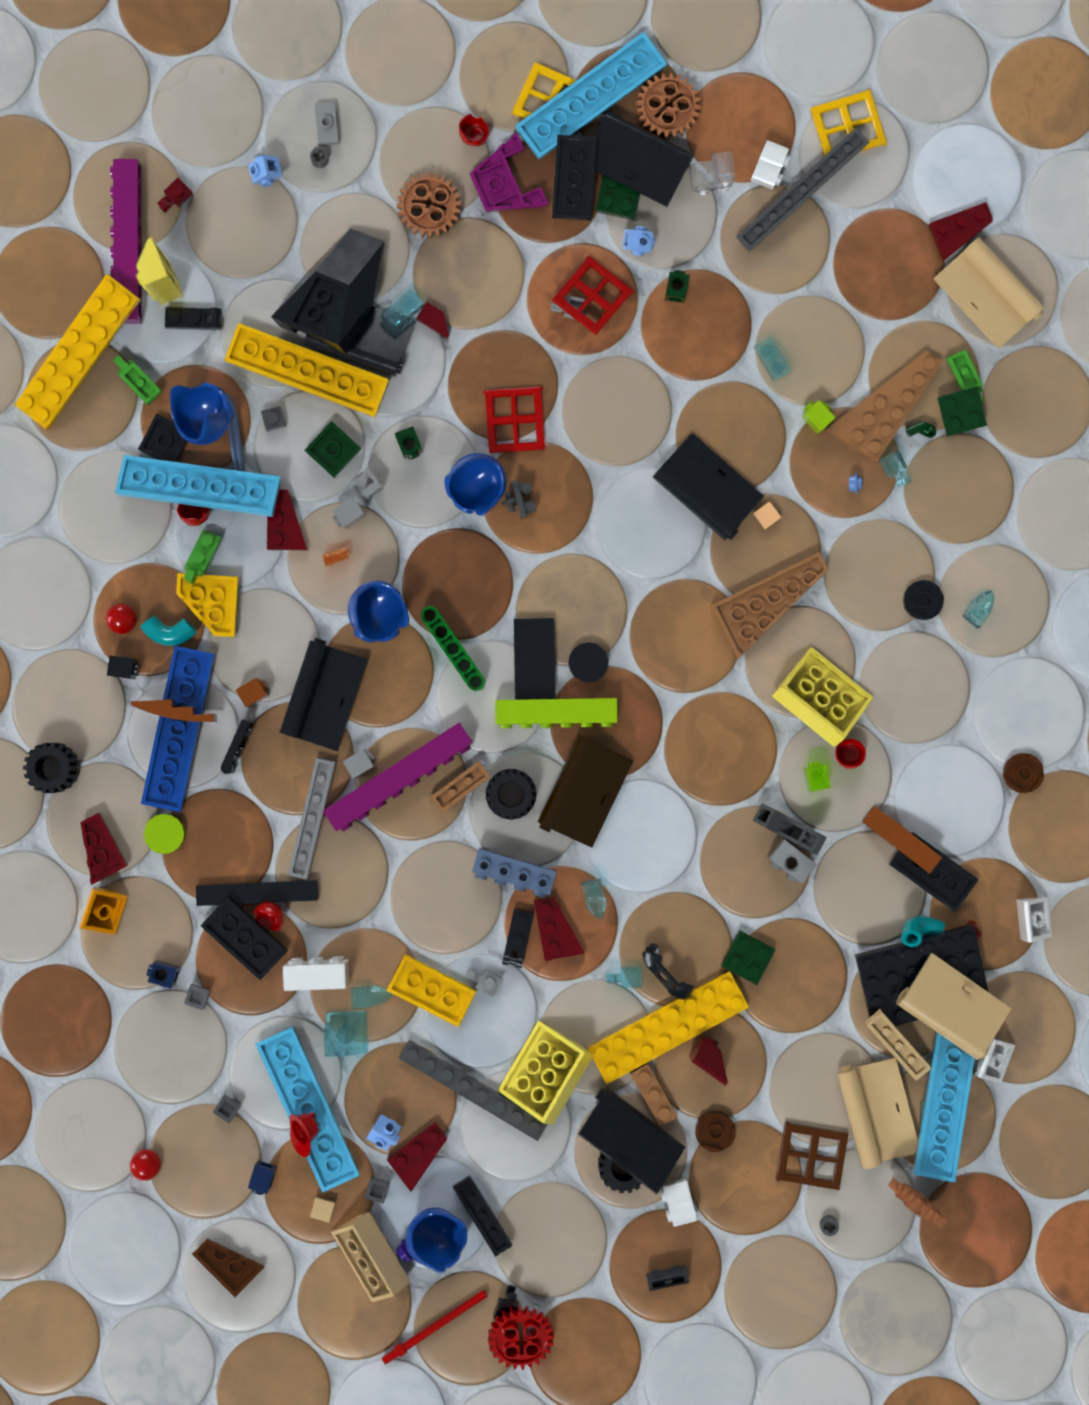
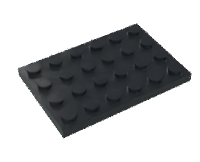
M970 924L924 936L921 943L916 947H909L901 942L855 954L868 1017L881 1009L895 1026L919 1020L898 1006L896 1001L901 992L912 985L931 953L989 992L975 926Z

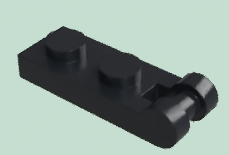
M165 307V328L221 330L219 320L220 316H222V309ZM207 316H212L211 322H207Z
M245 719L241 720L221 765V771L224 774L235 772L236 765L234 763L236 758L241 757L245 746H243L245 738L249 739L252 734V722Z
M514 909L502 965L508 966V964L516 965V968L522 969L534 913ZM511 950L519 952L518 958L510 956Z

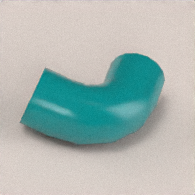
M154 615L140 626L141 630L151 640L164 646L180 645L197 634L195 628L185 618L173 626H166Z
M928 916L912 917L903 926L901 940L906 946L916 947L921 943L922 936L943 932L945 922Z

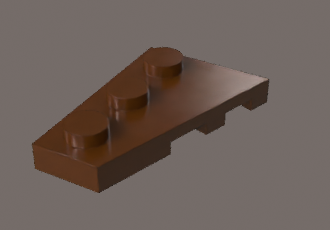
M208 1238L192 1253L234 1297L265 1267Z

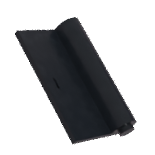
M609 111L606 114L602 113L598 121L600 127L595 137H598L596 172L668 207L684 173H686L693 160L694 154Z
M372 306L346 355L329 348L324 341L306 334L304 345L396 377L397 374L401 375L405 363L402 362V356L416 321Z
M693 433L690 434L652 477L724 541L727 538L730 541L739 532L736 528L764 497L763 494Z
M315 638L314 641H309L279 732L338 751L368 659L326 646V641Z
M601 1088L594 1097L597 1099L595 1102L596 1106L578 1132V1135L652 1192L658 1194L683 1153L685 1146L610 1088Z

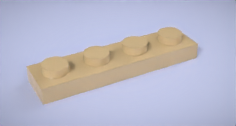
M881 1009L864 1021L915 1081L931 1069L927 1061Z

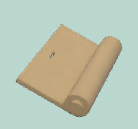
M980 237L976 238L957 258L934 277L936 283L998 349L1031 319L1036 321L1044 314L1042 311L1044 306Z
M933 953L929 955L912 985L905 988L896 1001L898 1006L976 1060L986 1057L988 1047L1011 1011L1009 1006Z
M893 1057L852 1067V1065L840 1067L837 1076L862 1168H874L881 1165L882 1161L916 1154L918 1138L896 1058Z

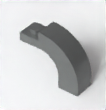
M763 803L753 819L755 823L816 855L820 852L827 838Z

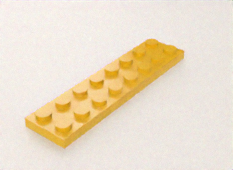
M106 274L14 405L43 428L49 430L141 299L113 277Z
M240 323L237 325L224 359L225 362L374 418H376L389 383L387 378Z
M727 971L696 988L686 1000L677 998L590 1045L587 1049L594 1054L593 1060L606 1084L749 1008L732 974L730 971Z

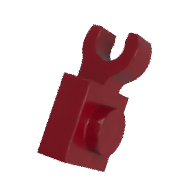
M177 178L164 190L167 196L160 199L157 204L166 213L174 204L179 208L193 193Z

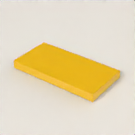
M407 954L404 955L386 990L459 1027L477 992L476 989Z

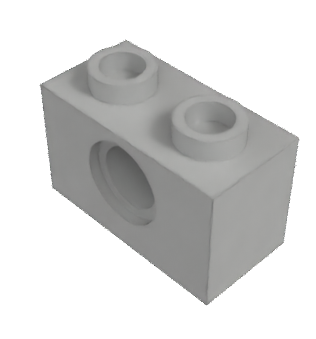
M781 839L768 856V859L771 860L770 865L778 871L783 869L788 874L785 877L793 883L797 881L803 883L817 865L784 839ZM790 857H794L796 860L793 868L786 866V861Z

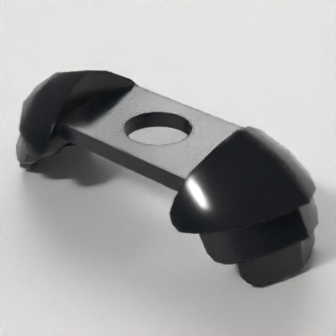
M655 943L650 944L649 947L645 948V952H642L646 968L663 984L669 994L678 999L686 1000L695 990V986L685 982L678 983L660 963L662 956L658 949L659 946ZM660 973H663L668 980H665Z

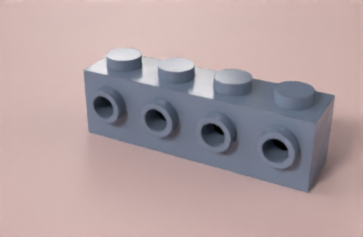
M482 848L478 850L472 870L473 873H476L475 877L483 880H487V877L495 879L494 883L503 886L510 883L514 885V889L524 892L526 889L534 891V895L544 898L545 895H550L557 873L556 870Z

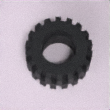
M42 743V745L35 746L34 750H30L28 752L29 757H25L24 760L27 764L23 765V770L27 772L24 774V777L29 779L27 783L30 786H34L36 791H42L41 793H57L69 789L72 786L71 784L76 782L77 778L75 777L80 772V770H77V766H80V763L76 762L78 757L72 753L73 750L70 747H65L66 745L60 743ZM49 756H55L61 764V772L54 780L48 779L42 770L43 762Z
M505 769L496 773L488 782L486 801L493 813L500 818L509 820L519 819L527 815L533 808L536 801V787L530 776L518 769ZM514 782L521 786L523 798L519 804L507 806L502 803L499 791L505 783Z
M600 1152L598 1168L600 1177L607 1187L610 1186L612 1191L619 1190V1193L623 1194L624 1191L632 1193V1189H640L641 1182L630 1174L619 1175L615 1173L612 1169L613 1161Z

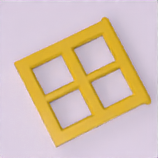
M535 62L512 114L525 119L532 114L523 110L529 95L548 102L562 91L564 85L569 87L576 80ZM539 74L556 81L550 97L532 89Z
M870 89L810 108L824 156L832 150L827 135L844 130L848 135L854 130V127L872 122L877 138L868 140L869 144L860 152L887 145ZM865 101L870 117L852 122L847 106ZM839 108L843 125L825 130L821 114Z

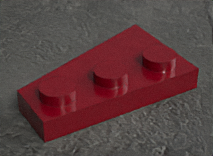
M987 202L929 224L942 262L993 222Z
M279 489L274 516H267V550L308 551L289 490Z
M100 812L80 822L91 885L128 866Z
M555 898L534 900L545 961L585 954Z
M436 1121L387 1158L388 1163L410 1192H412L448 1138Z

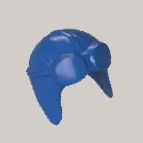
M203 382L200 386L196 387L177 385L170 391L172 419L183 439L192 444L207 445L217 441L226 432L232 416L236 412V407L232 398L222 388Z
M472 453L459 459L450 473L445 476L444 481L446 493L452 499L454 505L465 513L472 514L475 512L479 516L487 514L504 495L507 486L506 473L502 465L495 458L483 453Z
M375 580L364 583L350 597L348 617L354 629V635L361 640L372 643L375 641H389L399 634L400 628H405L409 624L408 610L400 592L387 582Z
M435 1207L425 1209L418 1213L408 1226L406 1232L407 1250L416 1262L435 1272L443 1273L459 1260L461 1252L466 1246L468 1235L466 1224L445 1209Z

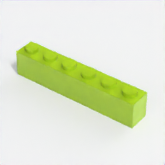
M617 698L495 700L496 725H500V729L512 728V724H520V728H532V724H540V728H552V724H560L561 728L573 727V723H581V727H593V723H601V727H613V723H617Z

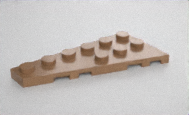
M925 351L827 428L826 431L877 463L943 361Z
M820 552L711 605L737 660L829 570Z

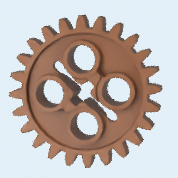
M672 72L669 78H666L665 74L662 73L661 79L656 75L654 76V82L648 79V87L642 86L641 91L643 93H638V99L640 100L636 102V106L640 107L636 114L641 115L639 122L645 121L643 128L650 127V132L656 131L659 137L661 134H664L665 140H667L668 134H671L672 138L675 139L676 133L681 137L684 134L683 130L689 133L690 125L694 127L696 125L694 119H699L700 114L697 112L701 111V106L697 105L700 103L701 98L696 97L699 91H692L694 83L687 85L688 78L681 81V75L678 74L676 78H673ZM671 89L674 91V94L667 95L665 90ZM651 102H657L659 104V107L652 108L649 104ZM684 104L688 109L680 110L678 105ZM664 117H670L672 119V122L665 123L662 119Z
M427 172L424 178L419 173L418 180L412 176L411 184L405 182L407 189L400 188L403 196H397L398 201L402 202L396 204L397 209L401 210L398 212V216L404 217L401 220L402 225L408 223L406 229L409 231L414 228L413 234L416 235L420 232L421 238H424L426 233L430 239H432L433 233L438 238L440 237V231L447 234V227L454 228L452 221L458 223V218L455 215H461V210L457 209L462 207V202L457 201L461 198L460 194H455L457 187L450 188L452 181L449 180L445 183V176L443 175L438 179L436 172L433 177H430L429 172ZM420 190H425L427 192V194L424 197H419L416 195L417 192ZM440 194L446 196V199L442 202L436 200ZM429 202H431L432 205L430 206V208H426V205H428ZM416 209L422 211V214L418 217L412 215V212ZM434 214L442 216L439 221L431 219Z
M895 1178L889 1182L888 1187L896 1193L895 1196L904 1203V1206L930 1224L933 1222L943 1229L948 1221L940 1215L941 1211L932 1205L931 1200L918 1190L911 1188L905 1182L902 1184Z

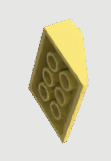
M812 647L808 649L772 695L774 699L833 747L845 739L873 699L868 692Z
M538 1020L497 1091L542 1123L554 1125L594 1054Z

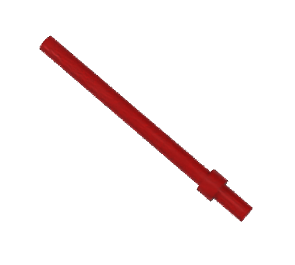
M482 1290L406 1342H400L394 1346V1350L382 1357L384 1364H388L398 1356H404L408 1353L407 1350L487 1298L486 1291Z

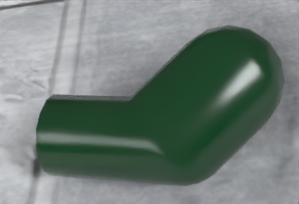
M919 421L905 428L908 437L919 433L925 437L933 438L937 433L935 427L925 421Z

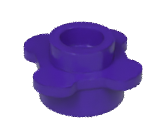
M403 1239L401 1240L402 1244L398 1245L396 1252L401 1260L412 1261L413 1258L407 1250L406 1240Z

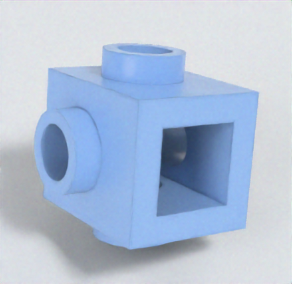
M260 155L248 164L253 184H261L262 187H268L283 176L278 156Z
M635 226V230H624L622 249L632 250V255L644 256V252L651 253V249L654 248L655 244L653 232L647 231V227Z
M381 1114L366 1139L374 1143L378 1148L387 1151L391 1145L395 1147L401 1137L398 1133L402 1126Z

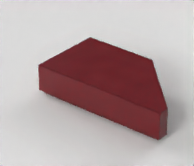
M426 302L416 320L448 340L449 334L444 312Z

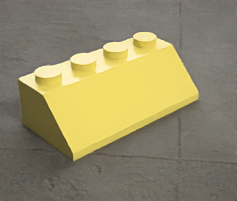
M152 237L149 238L136 267L139 273L136 276L140 285H143L145 291L152 296L153 300H157L163 305L183 297V294L168 258Z

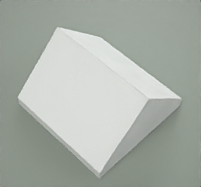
M1048 897L1016 899L1020 939L1026 942H1035L1052 937Z
M994 1037L988 1047L986 1057L975 1060L973 1073L982 1079L1002 1083L1015 1045Z

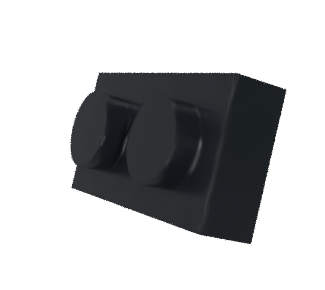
M686 1265L674 1266L666 1270H654L646 1274L649 1291L689 1283Z

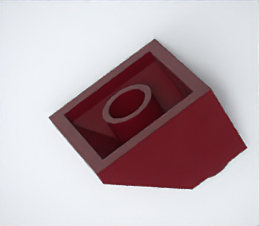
M702 1035L689 1054L692 1063L726 1086L728 1080L722 1053L717 1046L719 1043L710 1036L705 1038Z

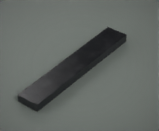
M318 880L196 885V906L220 905L228 895L238 904L318 901Z

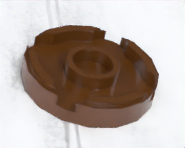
M1019 753L1013 755L1006 761L1003 767L1004 781L1011 790L1018 793L1035 791L1044 779L1043 765L1037 757L1031 754Z
M721 1111L704 1113L695 1125L697 1141L704 1149L710 1152L723 1151L730 1147L735 1139L736 1129L734 1123L727 1114Z

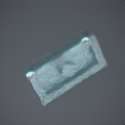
M409 290L383 311L381 318L391 328L396 330L421 310L424 302L414 292Z
M772 336L754 346L755 352L773 382L792 371Z

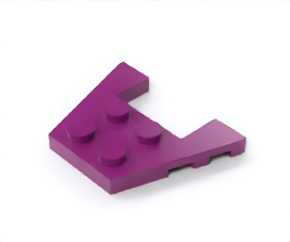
M517 132L470 173V178L485 212L548 206V201L541 187L521 195L506 159L524 152V147Z

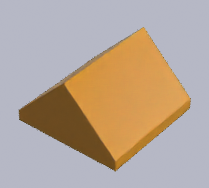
M102 887L92 888L79 928L116 935L128 896Z

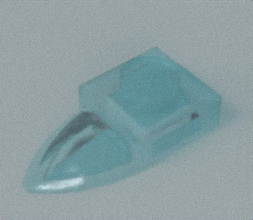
M987 591L979 595L969 604L962 615L976 629L983 625L992 610L994 603L993 591Z
M601 878L581 882L588 909L595 917L602 919L606 910V897Z
M378 986L350 988L352 1008H366L379 1005L392 996V993L386 991L387 989Z

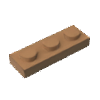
M478 761L430 798L441 813H443L491 776Z
M648 1063L630 1072L660 1127L678 1117Z

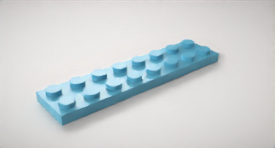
M642 32L515 125V129L538 160H540L557 147V135L573 136L647 82L648 79H651L666 68L667 63L646 34Z
M124 455L115 493L120 496L273 517L282 479L280 476Z
M294 1026L257 1042L255 1045L288 1118L291 1114L298 1116L303 1113L313 1112L316 1115L319 1133L311 1142V1150L307 1160L322 1193L360 1176L358 1167Z
M937 1032L935 1034L913 1174L955 1182L975 1058Z

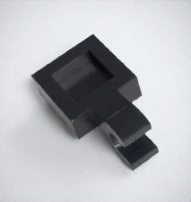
M508 1285L505 1299L498 1298L493 1313L494 1319H496V1316L502 1318V1311H505L507 1314L510 1313V1307L517 1311L519 1304L518 1301H515L517 1296L515 1293L516 1286Z

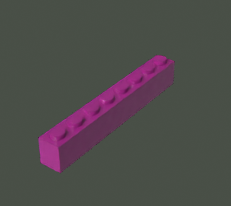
M113 159V166H110V176L113 178V186H110V195L113 198V206H110V215L113 218V226H110V235L113 238V246L110 247L113 266L110 267L111 277L141 299L124 324H142V286L136 276L139 273L136 266L142 254V165L138 159Z
M459 722L323 810L336 831L341 829L344 832L353 826L351 822L358 818L361 821L370 815L368 811L375 807L378 810L387 804L385 800L392 796L395 799L404 793L402 790L404 787L409 785L412 788L421 782L419 778L424 774L427 777L438 771L436 767L441 763L445 766L455 760L453 756L458 752L462 755L469 751L473 741Z

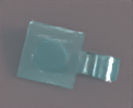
M899 450L880 459L888 478L894 476L899 488L912 482L910 476L903 471L908 467Z
M641 966L620 967V973H606L607 983L621 982V988H642Z

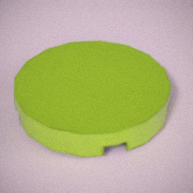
M166 813L156 815L145 826V842L156 853H172L184 842V825L174 815Z

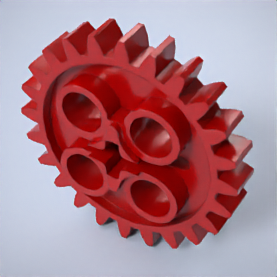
M518 1305L517 1311L510 1307V1313L508 1314L502 1311V1318L496 1316V1323L491 1322V1329L488 1330L489 1350L493 1352V1358L498 1357L499 1364L505 1361L506 1368L513 1364L514 1370L518 1365L524 1370L526 1364L532 1368V1362L539 1365V1358L545 1360L546 1353H551L550 1347L554 1345V1332L552 1324H549V1318H544L543 1312L537 1314L536 1308L530 1312L528 1306L521 1310L520 1305ZM519 1322L522 1323L524 1348L523 1353H520L518 1330Z

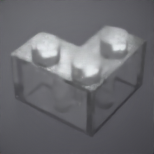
M732 151L712 154L710 161L690 163L689 174L692 193L703 195L711 190L724 192L732 188L736 176Z

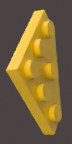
M177 573L176 594L187 604L209 631L218 637H236L239 577L202 575L201 577L198 575L192 585L184 579L185 574Z

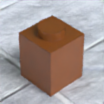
M255 678L236 689V692L244 706L249 708L268 697L267 691L270 689L264 679Z

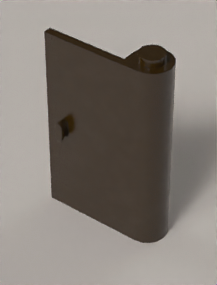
M578 735L537 821L540 823L539 828L550 832L552 829L592 848L631 768L633 760L584 736Z

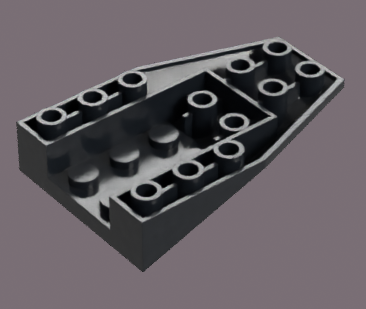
M350 228L305 274L271 318L283 329L295 334L301 331L324 341L329 348L346 355L374 304L385 242Z

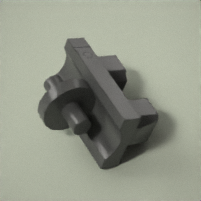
M518 480L512 481L515 498H512L511 491L506 492L507 500L501 503L502 506H508L510 512L516 511L514 504L517 503L520 519H524L526 515L536 512L534 500L523 502L522 495L532 493L530 482L518 483Z

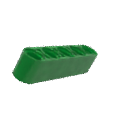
M432 606L425 607L421 611V619L467 686L473 691L482 690L485 686V679L438 610ZM429 610L436 613V617L432 621L425 619V614ZM440 627L447 629V635L443 638H439L436 635V631ZM452 643L457 644L459 647L456 654L448 653V646ZM462 660L470 662V668L467 671H462L459 668ZM475 676L480 677L482 680V684L478 688H474L470 684L471 679Z

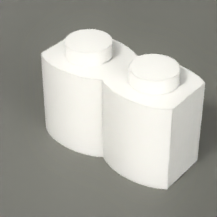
M767 140L751 181L773 190L774 185L779 186L783 176L780 173L782 166L787 167L791 157L787 155L789 149Z
M683 1178L663 1184L664 1190H660L663 1203L667 1202L669 1207L668 1210H665L668 1222H673V1226L676 1227L698 1221L687 1179Z

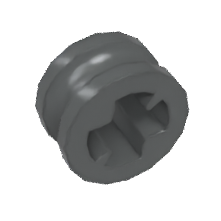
M317 147L311 151L310 158L315 167L323 168L328 164L329 157L324 148ZM322 154L324 159H320L318 162L315 156Z
M827 1215L820 1220V1228L825 1235L833 1236L838 1232L839 1224L833 1216ZM831 1221V1223L834 1225V1227H832V1230H828L827 1227H824V1225H827L826 1222Z

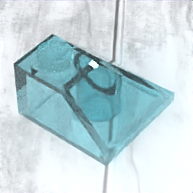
M367 1011L326 1012L324 1030L325 1057L350 1056L368 1052Z

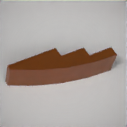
M173 699L131 701V706L170 719L191 722H217V714H197L196 707H176V700Z
M875 806L862 821L891 846L895 847L929 874L942 859L935 851Z

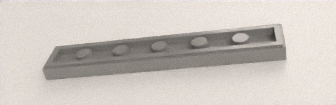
M316 757L288 876L305 880L309 878L324 816L323 810L326 808L336 766L335 761Z

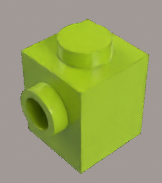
M820 400L815 404L813 402L809 403L803 409L805 413L802 418L817 434L836 418L831 413L830 406L825 402L822 403Z

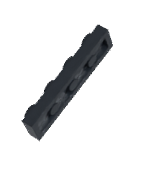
M471 1175L454 1184V1191L494 1256L496 1257L512 1247L513 1243Z

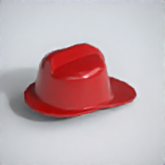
M313 1112L303 1113L298 1116L291 1114L289 1121L292 1145L300 1156L308 1157L311 1150V1142L319 1133L316 1115Z

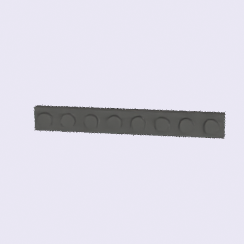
M855 128L747 226L736 239L750 253L865 148L869 141Z
M410 1039L399 1056V1059L536 1141L539 1140L548 1125L539 1121L507 1097Z

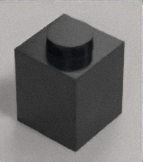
M109 656L107 676L135 680L136 676L139 675L140 664H138L137 659Z

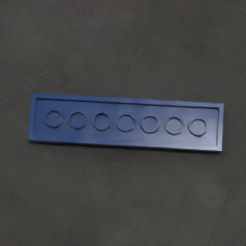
M174 646L163 700H176V707H196V713L203 714L215 654ZM159 716L141 804L182 812L201 722Z

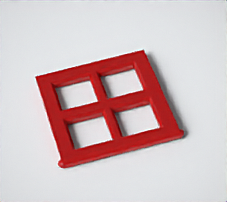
M587 256L586 261L554 296L552 302L593 334L597 335L628 297L634 294V290L592 257ZM590 268L604 277L594 290L580 280ZM608 282L622 291L612 304L598 294ZM574 286L588 296L578 309L564 299ZM592 300L606 310L596 323L582 313Z
M543 387L483 391L486 400L489 454L545 450L541 396ZM534 395L535 414L517 415L516 396ZM511 397L512 416L494 417L493 398ZM535 423L537 442L519 443L518 424ZM513 424L514 443L496 444L495 425Z

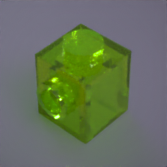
M820 761L808 763V767L803 768L808 792L831 788L826 764H820Z

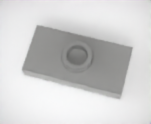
M335 102L315 104L319 146L339 144Z

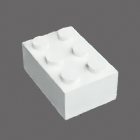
M332 956V959L324 960L323 957H311L309 961H303L302 957L291 958L283 966L284 991L346 989L350 984L349 959H344V956Z

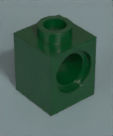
M681 270L669 272L665 294L666 301L685 302L690 275L685 274ZM680 282L683 288L679 290L674 289L672 283Z
M413 426L394 433L404 459L409 458V460L420 456L423 450ZM407 440L415 442V446L412 449L404 447Z

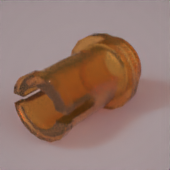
M345 547L329 553L326 551L322 555L325 565H330V567L334 563L349 559Z

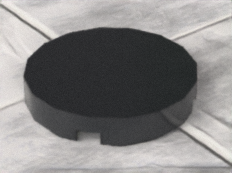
M921 580L914 582L907 587L903 595L904 609L909 616L916 620L932 619L943 608L944 596L939 586L931 581Z
M589 642L575 647L569 656L568 662L573 676L587 683L595 682L602 678L608 669L609 663L604 649L595 643Z

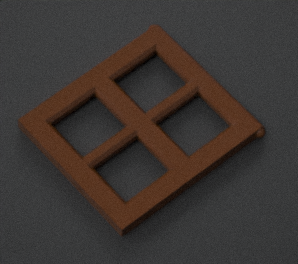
M786 1121L776 1181L779 1182L781 1180L840 1190L849 1134L792 1124ZM792 1132L811 1135L808 1153L789 1150ZM819 1137L838 1140L836 1157L817 1154ZM788 1155L807 1158L804 1175L785 1172ZM816 1160L835 1163L832 1180L813 1177Z

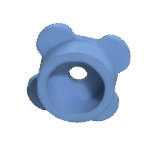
M855 473V475H850L849 491L859 494V490L863 488V478L859 477L858 473Z

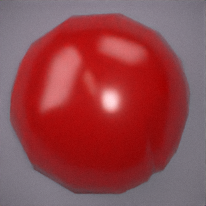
M468 114L461 118L459 136L465 144L479 147L487 142L490 135L489 125L482 117L476 118L472 114Z
M178 504L177 513L185 524L196 527L203 524L209 518L210 508Z
M119 603L114 604L107 610L105 620L112 632L127 634L134 629L137 616L131 607Z
M856 739L843 740L835 749L836 760L840 766L846 769L858 768L866 759V749Z
M263 902L254 911L256 921L270 930L279 931L285 916L283 910L278 905L272 902Z
M140 1150L131 1158L130 1171L133 1177L140 1181L151 1180L160 1171L161 1160L158 1154L152 1150Z

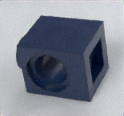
M157 960L148 967V982L172 989L176 985L180 966ZM159 969L166 971L167 976L165 979L158 976Z
M258 1160L254 1166L248 1189H252V1192L258 1195L268 1194L277 1166Z

